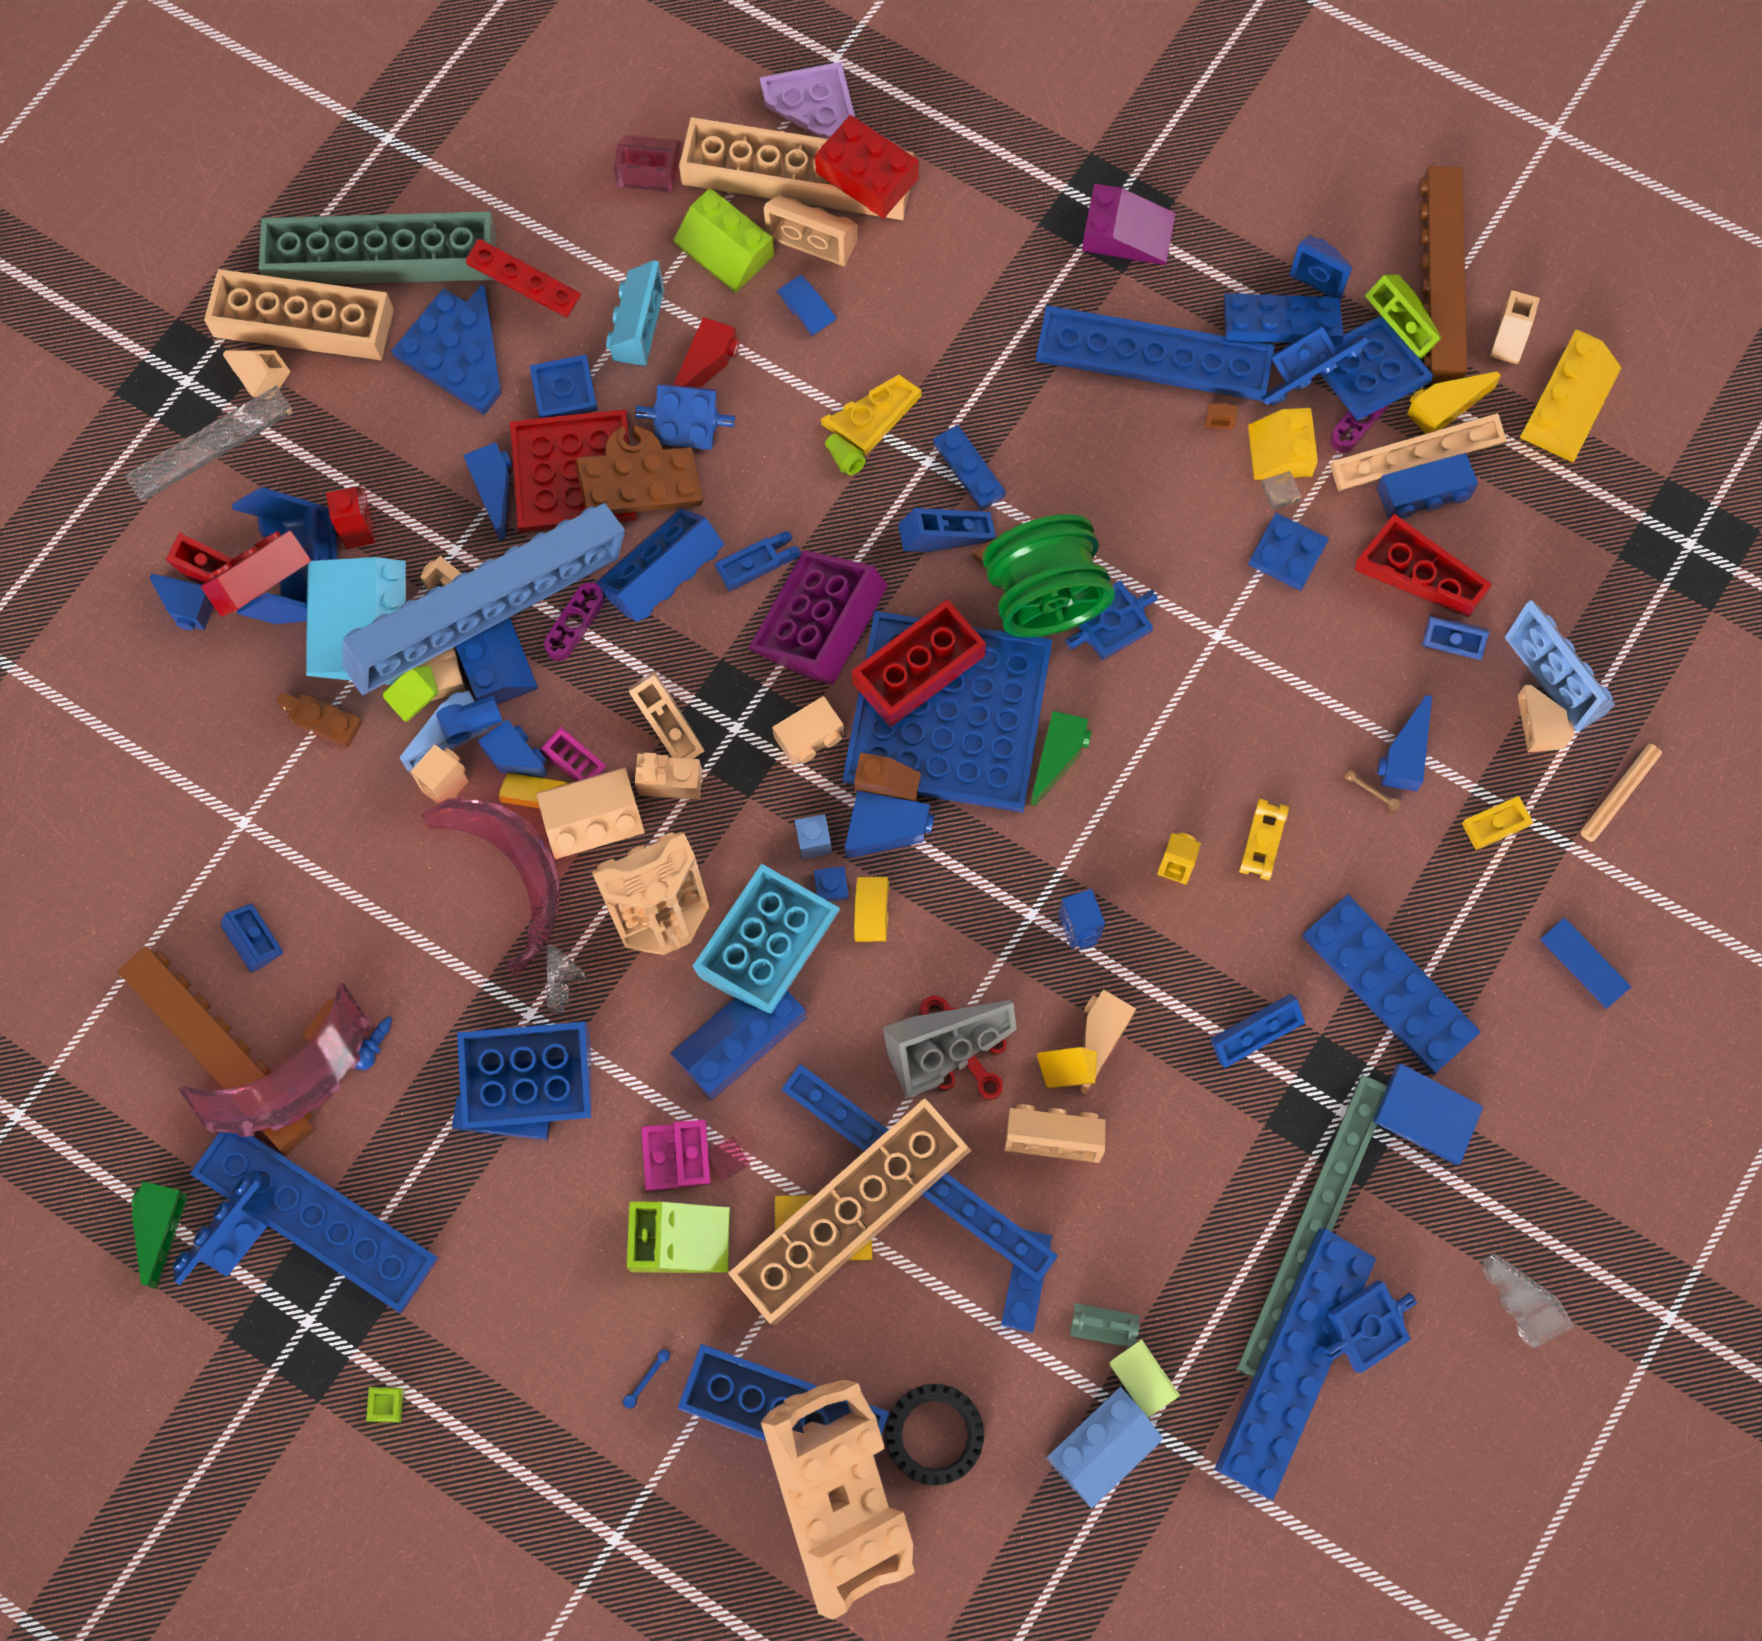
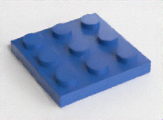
M1382 315L1344 334L1342 345L1333 344L1338 349L1357 336L1363 335L1367 338L1368 343L1363 346L1364 350L1360 354L1352 358L1347 356L1337 362L1338 366L1326 374L1320 372L1357 421L1429 384L1433 376Z

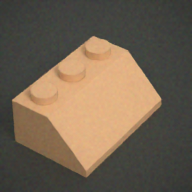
M780 195L768 201L764 206L766 233L773 237V241L845 267L858 240V224L849 218L837 217L827 213L822 208H812L802 204L795 198H785Z
M626 767L536 793L555 859L645 833Z
M1017 1104L1016 1108L1009 1109L1004 1151L1100 1163L1105 1152L1106 1120L1098 1119V1114L1090 1112H1080L1079 1116L1067 1115V1111L1063 1109L1049 1108L1048 1112L1035 1111L1034 1106Z

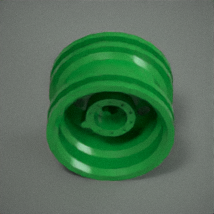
M1059 514L1034 519L1004 532L986 547L982 555V562L987 570L989 582L993 586L1003 589L1004 595L998 602V612L1002 618L1003 628L1008 634L1029 638L1060 633L1095 618L1111 605L1115 598V590L1110 582L1111 578L1107 569L1101 565L1094 564L1093 558L1098 552L1099 542L1089 519L1075 514Z

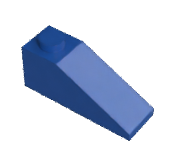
M494 442L463 456L499 541H502L506 538L511 486L508 468L513 466L506 450L500 452L497 443Z
M914 508L898 523L903 551L932 552L990 542L996 538L991 512Z
M1426 695L1389 747L1385 756L1379 758L1377 775H1382L1381 786L1418 791L1424 781L1432 696Z

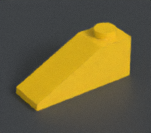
M1492 372L1437 383L1426 391L1420 389L1411 397V405L1407 415L1425 434L1442 430L1492 392L1501 375L1498 372Z

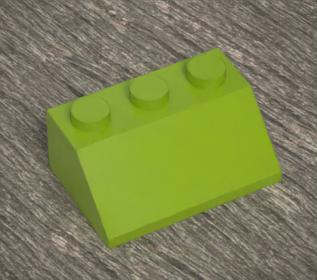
M711 188L690 206L673 240L678 247L735 293L775 256L773 237Z

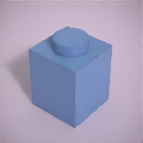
M825 814L795 820L802 860L832 854Z

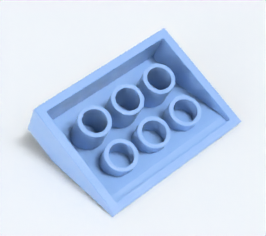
M1532 600L1526 603L1504 638L1550 698L1567 710L1568 720L1573 722L1574 729L1578 733L1609 712L1615 704L1612 701V695L1606 687L1598 683L1591 667L1587 663L1582 662L1577 656L1573 644L1568 639L1563 638L1557 630L1553 618L1546 615Z

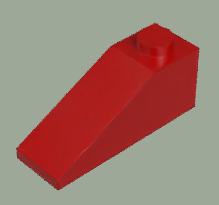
M703 317L673 385L701 388L723 370L731 356L735 357L739 349L740 341L737 340L736 328Z

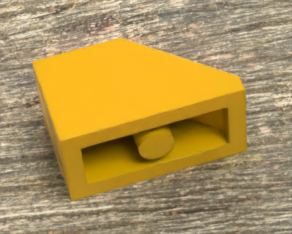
M1172 833L1157 875L1187 885L1201 843L1195 841L1196 839L1189 834L1178 833L1177 835Z

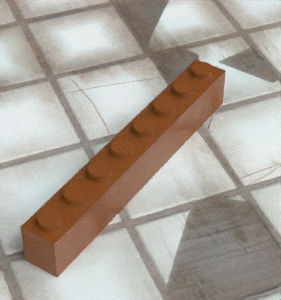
M1428 166L1425 177H1420L1418 192L1423 195V202L1420 203L1419 219H1423L1419 243L1424 245V252L1420 256V270H1424V277H1422L1420 283V295H1425V303H1422L1442 337L1422 358V363L1433 375L1432 381L1429 384L1462 379L1467 373L1463 167Z
M144 946L117 970L118 974L280 1151L288 1155L316 1129L310 1122L313 1118L312 1114L301 1103L296 1107L289 1100L293 1095L281 1081L275 1084L268 1077L272 1071L261 1059L254 1062L248 1055L252 1049L240 1037L234 1040L228 1033L231 1026L219 1014L214 1018L209 1013L208 1009L211 1007L209 1002L199 992L194 996L187 989L191 983L180 971L174 974L167 967L172 962L159 949L154 953L147 946Z

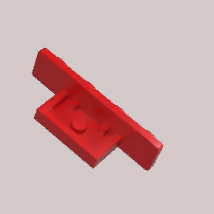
M481 239L477 240L466 258L468 266L565 318L569 317L580 299V292Z

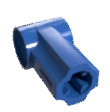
M493 695L464 706L460 704L449 705L436 713L447 744L461 743L469 739L473 732L503 722Z

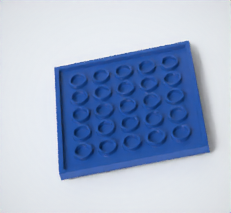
M875 611L865 660L921 618ZM973 627L986 642L985 657L891 728L859 692L842 778L843 783L854 785L860 753L892 758L920 772L921 777L917 792L919 796L1024 813L1052 639L1016 637L1003 631Z

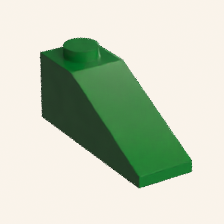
M1052 711L1030 805L1037 806L1080 757L1082 747L1088 748L1092 730L1086 729L1088 719Z
M142 1181L141 1187L137 1188L134 1192L131 1203L133 1207L132 1219L140 1281L144 1286L157 1289L188 1195L176 1189Z

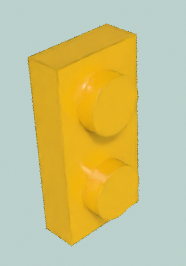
M1519 796L1462 822L1476 850L1528 828L1533 824Z

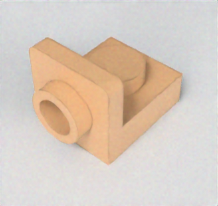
M439 556L435 561H431L425 566L420 579L430 591L439 581L445 586L461 573L443 557Z

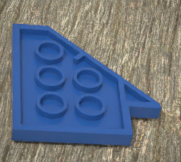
M481 284L469 300L465 302L443 288L395 345L391 353L394 358L485 415L502 394L485 286Z

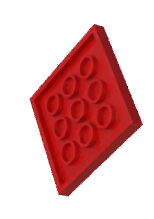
M626 409L510 421L519 533L555 529L563 520H572L580 516L585 507L575 464L576 459L604 455V449L610 435L622 427L626 431L624 441L630 445ZM636 512L613 514L619 522L637 520Z

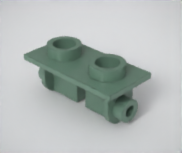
M1075 1303L1070 1336L1130 1348L1135 1344L1136 1337H1138L1140 1315Z

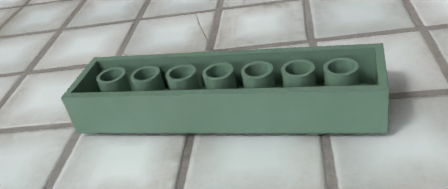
M491 211L261 218L259 271L264 276L329 285L494 280L468 266L466 258L478 239L496 247V228Z

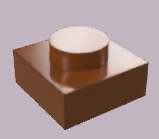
M1226 402L1208 403L1204 427L1233 430L1237 419L1238 406L1230 405Z

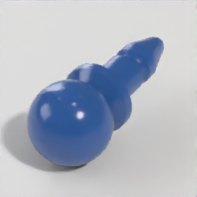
M391 1017L385 1018L377 1025V1029L373 1031L369 1041L363 1038L361 1045L353 1049L350 1061L354 1068L368 1070L374 1065L376 1060L375 1054L381 1052L378 1045H380L385 1038V1034L390 1030Z

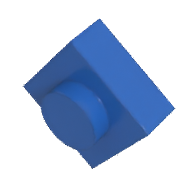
M844 866L814 870L818 896L827 901L849 899Z

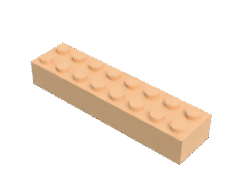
M691 117L679 165L682 185L705 189L711 188L718 191L773 199L780 195L785 198H795L805 205L878 216L816 174L815 153L828 139ZM907 152L914 157L913 152ZM909 191L886 216L887 218L904 220Z
M924 1098L728 1274L770 1324L777 1325L965 1157L971 1149L930 1102Z

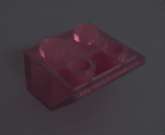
M625 135L617 145L614 163L617 187L673 192L681 141Z

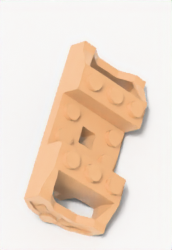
M673 832L667 833L659 837L657 843L646 848L645 846L636 847L630 850L626 857L617 861L614 859L607 860L598 865L597 870L592 872L625 948L665 955L692 943L710 910L695 855L685 834L682 832L677 834Z
M848 1380L821 1385L807 1393L790 1396L785 1399V1403L769 1411L761 1421L818 1614L832 1620L846 1613L854 1600L884 1584L901 1581L915 1573L912 1565L913 1542L904 1512L888 1507L873 1456L885 1449L876 1417L861 1393L859 1383ZM847 1400L851 1413L828 1425L810 1422L803 1426L804 1433L792 1431L797 1421L826 1405ZM892 1555L894 1556V1559L888 1560V1561H884L885 1559L891 1557Z

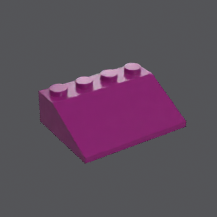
M804 550L748 648L750 651L809 679L833 685L884 595L888 584L872 565Z

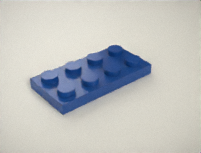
M1224 293L1223 308L1226 341L1293 343L1322 325L1332 343L1342 345L1344 334L1340 297Z

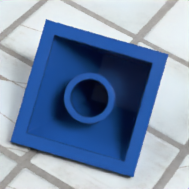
M1309 235L1298 245L1289 276L1330 297H1340L1341 300L1352 267L1339 251L1327 241Z

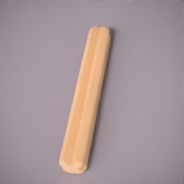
M1648 744L1582 828L1580 834L1587 841L1593 842L1597 839L1661 756L1662 751L1654 744Z

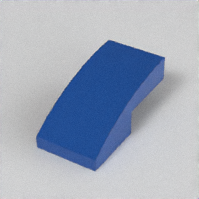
M801 274L777 290L793 315L797 314L811 336H814L837 319L821 296Z

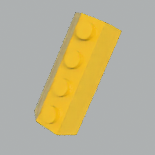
M1575 330L1520 436L1521 439L1574 463L1621 370V366L1603 341L1580 330Z

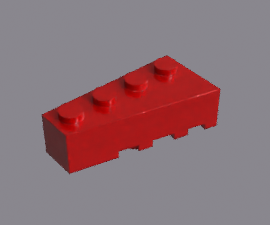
M1395 514L1357 559L1354 569L1357 572L1466 617L1472 615L1487 596L1492 586L1489 581Z

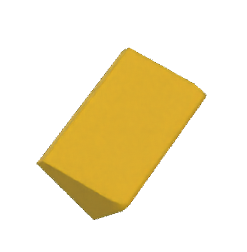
M507 773L499 792V799L502 803L540 809L536 793L566 785L567 782Z
M1076 1047L1037 1053L1046 1088L1095 1083L1097 1051Z

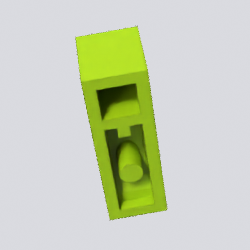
M1383 275L1365 295L1419 359H1422L1442 339L1418 296L1400 275Z

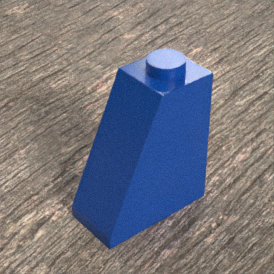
M857 790L845 844V857L855 858L923 843L925 833H932L935 816L929 815L930 804Z

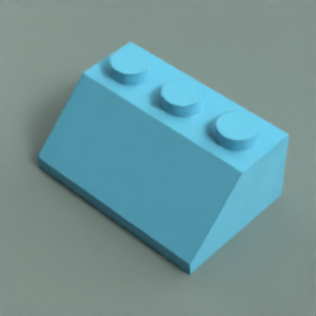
M653 260L629 270L626 281H621L620 306H615L613 324L615 326L613 332L608 333L606 344L607 349L611 351L613 361L647 366L664 294L659 261Z

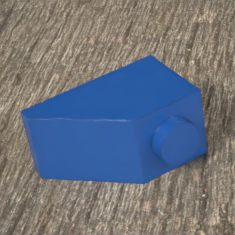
M151 573L150 580L166 610L176 622V625L190 631L194 628L205 630L213 605L200 586L202 585Z

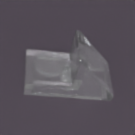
M547 945V1007L551 1013H564V1003H569V985L564 984V982L589 980L586 974L555 945Z

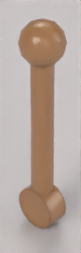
M1350 769L1345 772L1344 776L1347 781L1356 782L1387 803L1389 810L1397 811L1400 808L1401 802L1397 798L1390 799L1356 776L1354 770Z

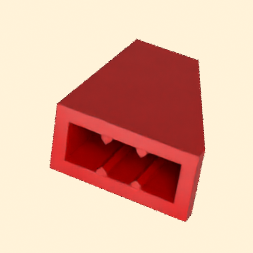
M352 487L326 493L330 519L346 549L376 543L365 488Z

